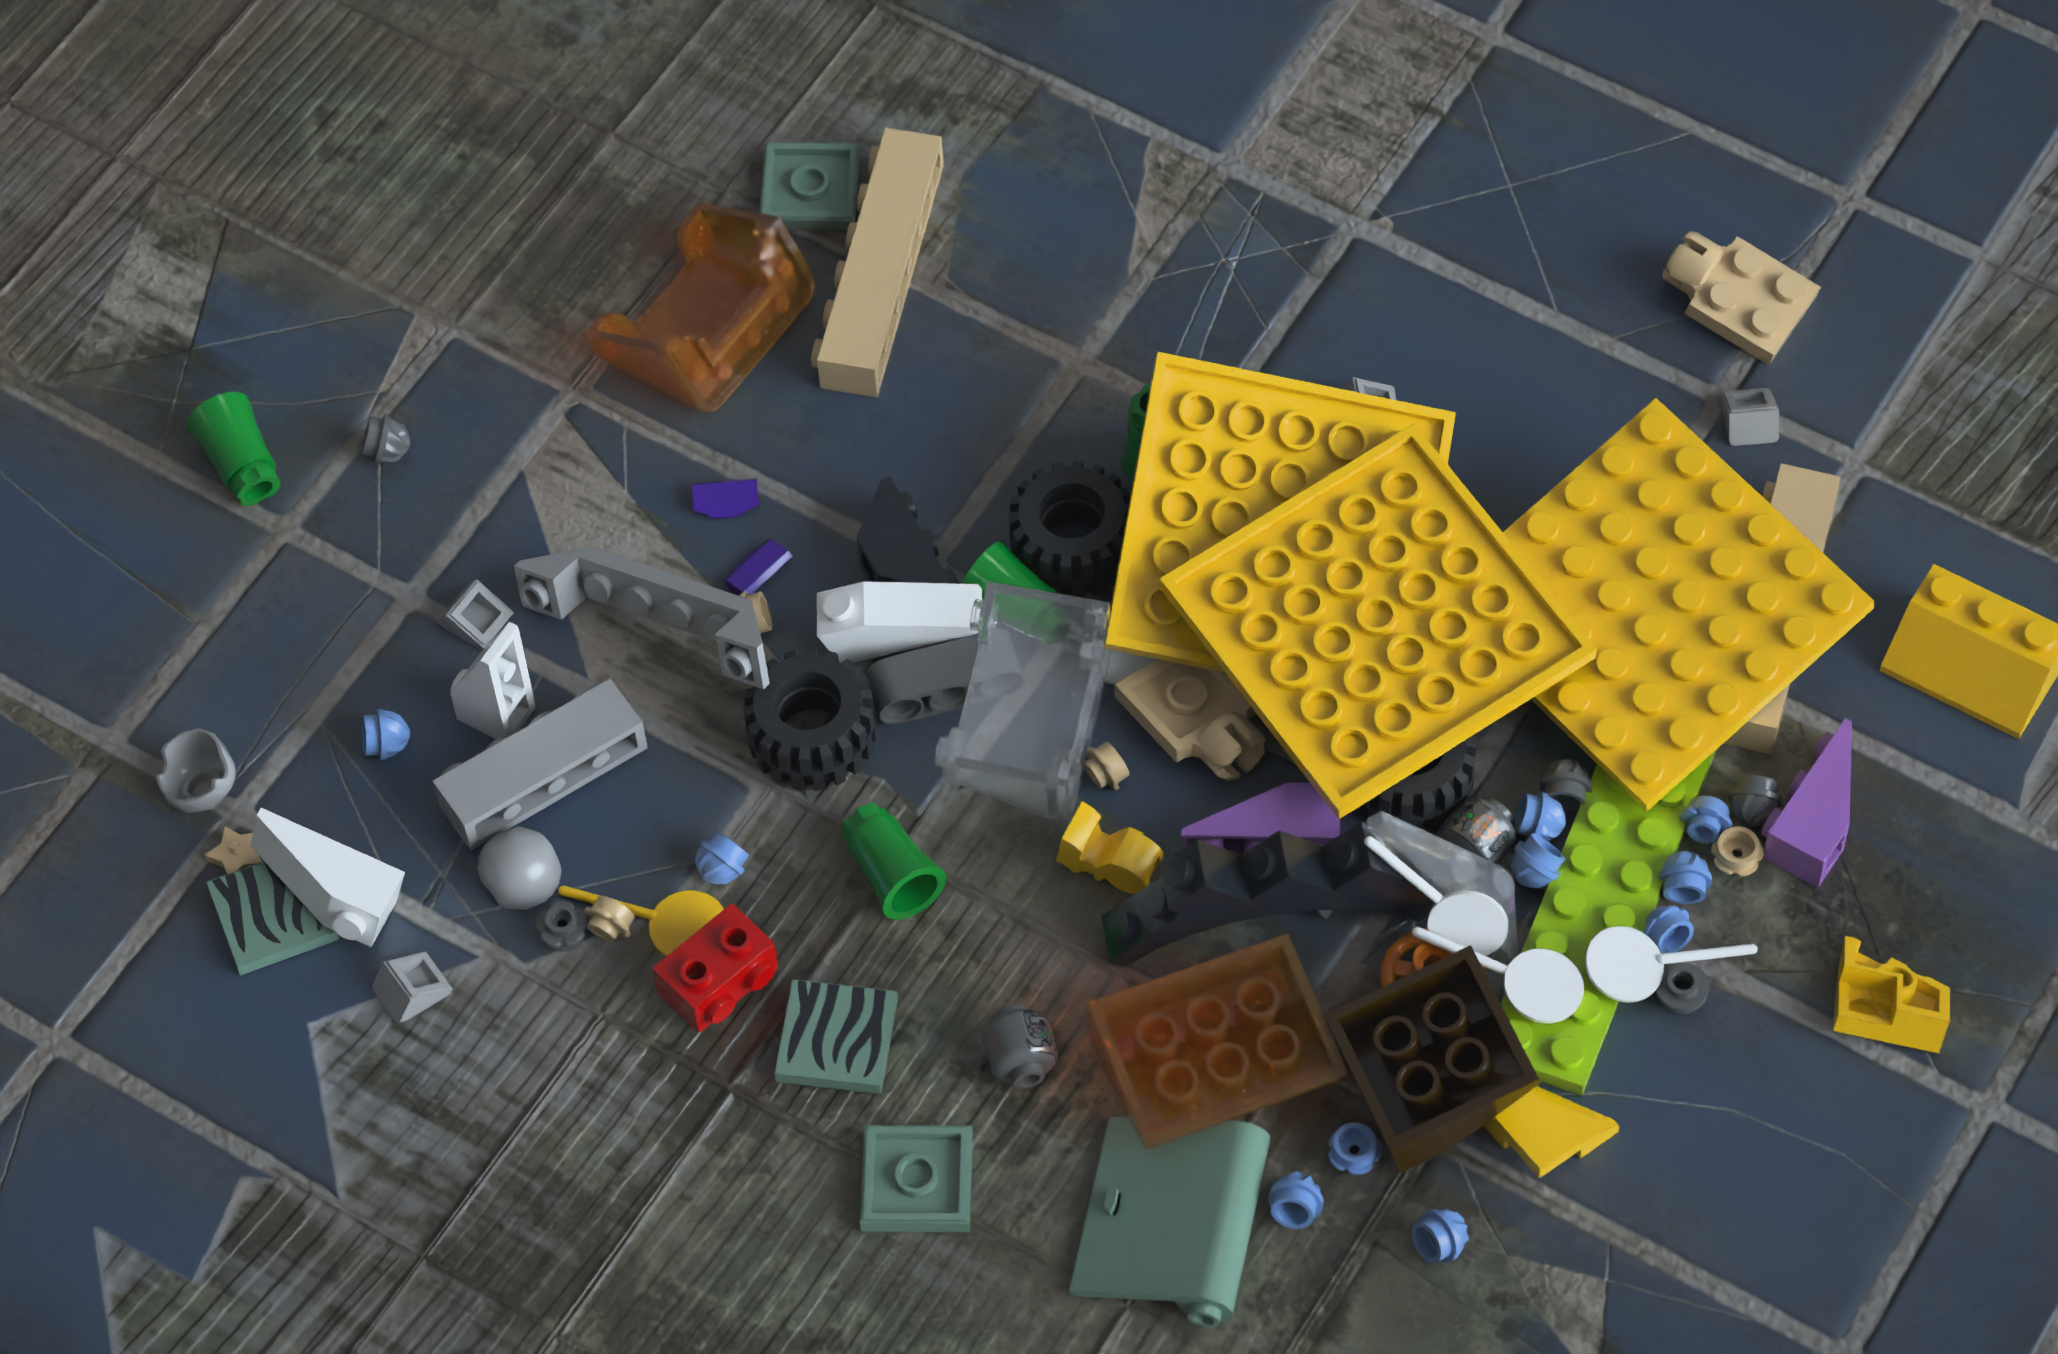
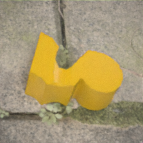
M1082 801L1061 839L1056 862L1068 867L1074 873L1088 872L1093 874L1097 881L1105 878L1116 888L1130 894H1136L1150 885L1149 879L1155 868L1160 865L1164 858L1162 849L1154 841L1144 836L1143 832L1131 827L1111 835L1102 832L1099 826L1101 815L1093 807Z

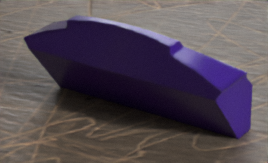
M757 478L692 484V510L707 514L710 518L741 516L745 514V511L760 504Z
M770 538L738 562L723 582L733 594L739 596L744 591L748 595L752 594L793 556L789 550Z

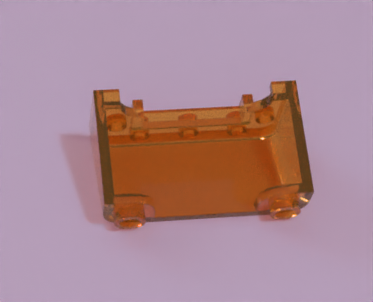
M699 202L684 219L678 233V246L688 264L634 326L625 315L609 312L599 317L583 336L599 359L687 408L709 413L716 411L724 404L807 306L814 291V277L810 267L779 216Z

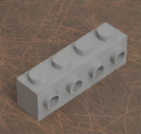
M611 679L597 686L587 687L565 705L552 712L548 711L538 715L525 728L509 737L496 739L480 754L464 763H456L448 767L440 777L433 780L439 807L470 851L489 841L497 833L510 829L647 749L643 722Z

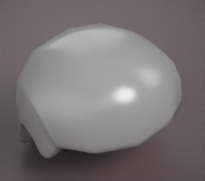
M201 728L182 731L162 747L161 754L164 760V767L161 774H156V780L161 792L164 794V798L174 809L187 813L213 809L222 802L232 789L236 776L235 764L227 748L216 734Z
M514 827L497 833L481 849L477 859L479 863L477 870L484 887L490 891L501 907L527 910L546 902L559 888L562 872L559 859L552 844L540 832L523 827Z

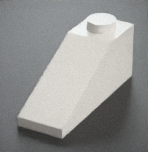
M860 582L817 593V637L829 651L838 653L840 663L846 659L853 663L983 633L982 589L978 584Z
M508 622L486 646L468 670L463 669L458 673L453 681L450 693L457 720L494 739L509 737L518 732L536 708L517 625Z
M261 808L256 816L250 846L323 926L334 930L345 939L356 940L372 947L397 902L405 872Z

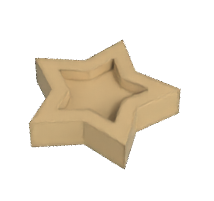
M226 826L224 827L221 844L205 854L207 862L225 868L227 874L262 862L259 855L250 846L252 833L240 835Z

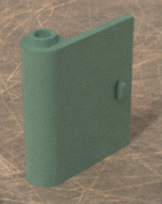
M1109 1116L1069 1288L1071 1295L1175 1301L1180 1310L1187 1314V1319L1190 1322L1202 1327H1216L1220 1322L1230 1320L1234 1312L1270 1143L1268 1132L1255 1124L1244 1121Z

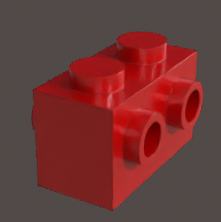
M731 903L656 964L652 971L657 993L688 1024L700 1033L711 1023L718 1024L726 1019L733 1011L736 1003L751 990L757 991L766 986L778 969L775 943Z

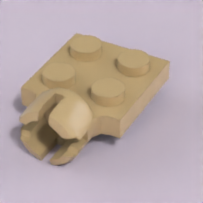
M1689 231L1681 239L1685 243L1677 245L1670 255L1662 274L1663 279L1686 293L1690 298L1691 302L1685 312L1687 316L1769 365L1815 300L1821 287L1738 236L1733 243L1726 247L1718 246L1701 234Z
M1156 659L1114 684V697L1176 763L1184 758L1194 756L1200 758L1217 777L1226 781H1234L1239 779L1241 775L1231 765L1233 761L1243 771L1249 773L1265 754V736L1250 721V718L1257 715V713L1224 672Z

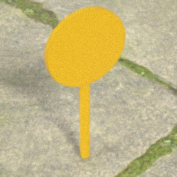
M564 885L558 889V893L561 896L594 904L598 896H601ZM692 890L677 892L666 897L654 910L616 900L627 907L634 916L650 920L649 932L655 948L665 957L724 910L719 901L711 895Z

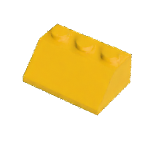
M1933 564L1910 600L1879 671L2019 739L2058 676V623Z

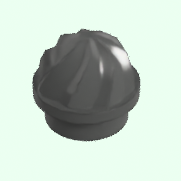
M384 414L383 419L370 416L364 435L361 455L374 457V463L378 464L381 462L398 461L410 447V438L405 425L392 419L390 415Z
M1570 759L1551 763L1546 769L1544 776L1540 779V791L1547 793L1549 797L1559 802L1564 812L1578 811L1580 805L1585 804L1586 792L1592 793V783L1589 780L1587 769L1580 766L1577 761H1571Z
M1760 775L1738 776L1736 787L1732 788L1729 792V799L1731 800L1733 813L1736 818L1749 827L1764 824L1770 813L1776 807L1779 808L1781 806L1782 797L1777 794L1779 783L1774 779Z

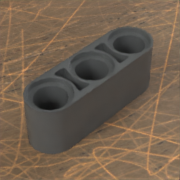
M995 630L890 656L872 664L866 673L879 718L882 722L892 725L1002 698L1018 690L1023 682L1008 635L1002 631Z

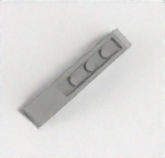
M591 546L520 560L514 565L522 607L562 620L585 598L715 641L723 676L761 689L766 688L770 684L763 643L753 603L750 599Z

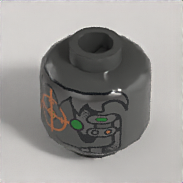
M1469 797L1464 799L1441 823L1438 829L1439 843L1443 848L1441 851L1447 852L1450 867L1459 873H1464L1466 870L1475 874L1490 872L1508 853L1516 841L1515 819L1500 801L1492 797Z
M1023 1004L1011 1005L998 1010L992 1015L991 1021L982 1032L983 1045L992 1075L1001 1082L1014 1084L1017 1088H1029L1038 1085L1045 1079V1074L1052 1070L1058 1060L1057 1048L1047 1017L1041 1012L1032 1010L1029 1006Z

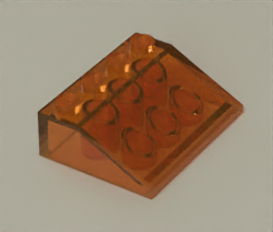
M1288 933L1087 1003L1086 1028L1104 1072L1145 1150L1348 1079L1349 1076Z

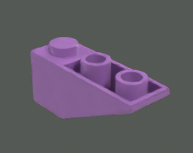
M1846 718L1835 734L1827 731L1823 735L1813 754V759L1816 762L1809 772L1803 769L1798 772L1787 793V797L1790 798L1783 811L1776 807L1770 813L1761 832V835L1767 838L1763 859L1819 888L1843 852L1850 824L1852 721Z
M1287 782L1181 828V849L1198 839L1242 855L1279 830L1324 846L1340 835V819L1338 820L1311 783Z

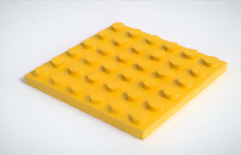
M1157 352L1103 648L1224 672L1160 589L1159 578L1413 423L1448 465L1456 412Z
M1657 398L1650 402L1503 532L1597 648L1595 659L1531 698V700L1646 812L1874 609V600Z
M1414 423L1159 578L1160 589L1338 820L1596 658L1597 653L1595 645Z

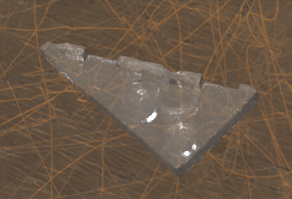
M1383 811L1367 818V828L1376 836L1377 841L1393 855L1401 851L1420 870L1417 874L1443 896L1457 891H1475L1491 897L1500 904L1508 919V932L1505 941L1493 953L1491 959L1509 966L1511 961L1518 956L1515 885L1512 871Z

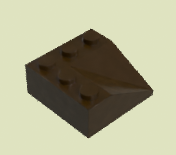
M1471 945L1324 1014L1337 1046L1399 1173L1405 1172L1449 1151L1540 1084V1080Z

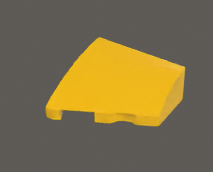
M1845 936L1837 978L1833 1031L1939 1054L1950 1022V988L1930 977L1914 973L1906 964L1892 957L1887 963L1880 964L1858 952L1861 944L1860 940Z
M1538 1086L1483 1125L1503 1149L1510 1145L1539 1179L1575 1153L1579 1158H1582L1619 1132V1125L1614 1119Z

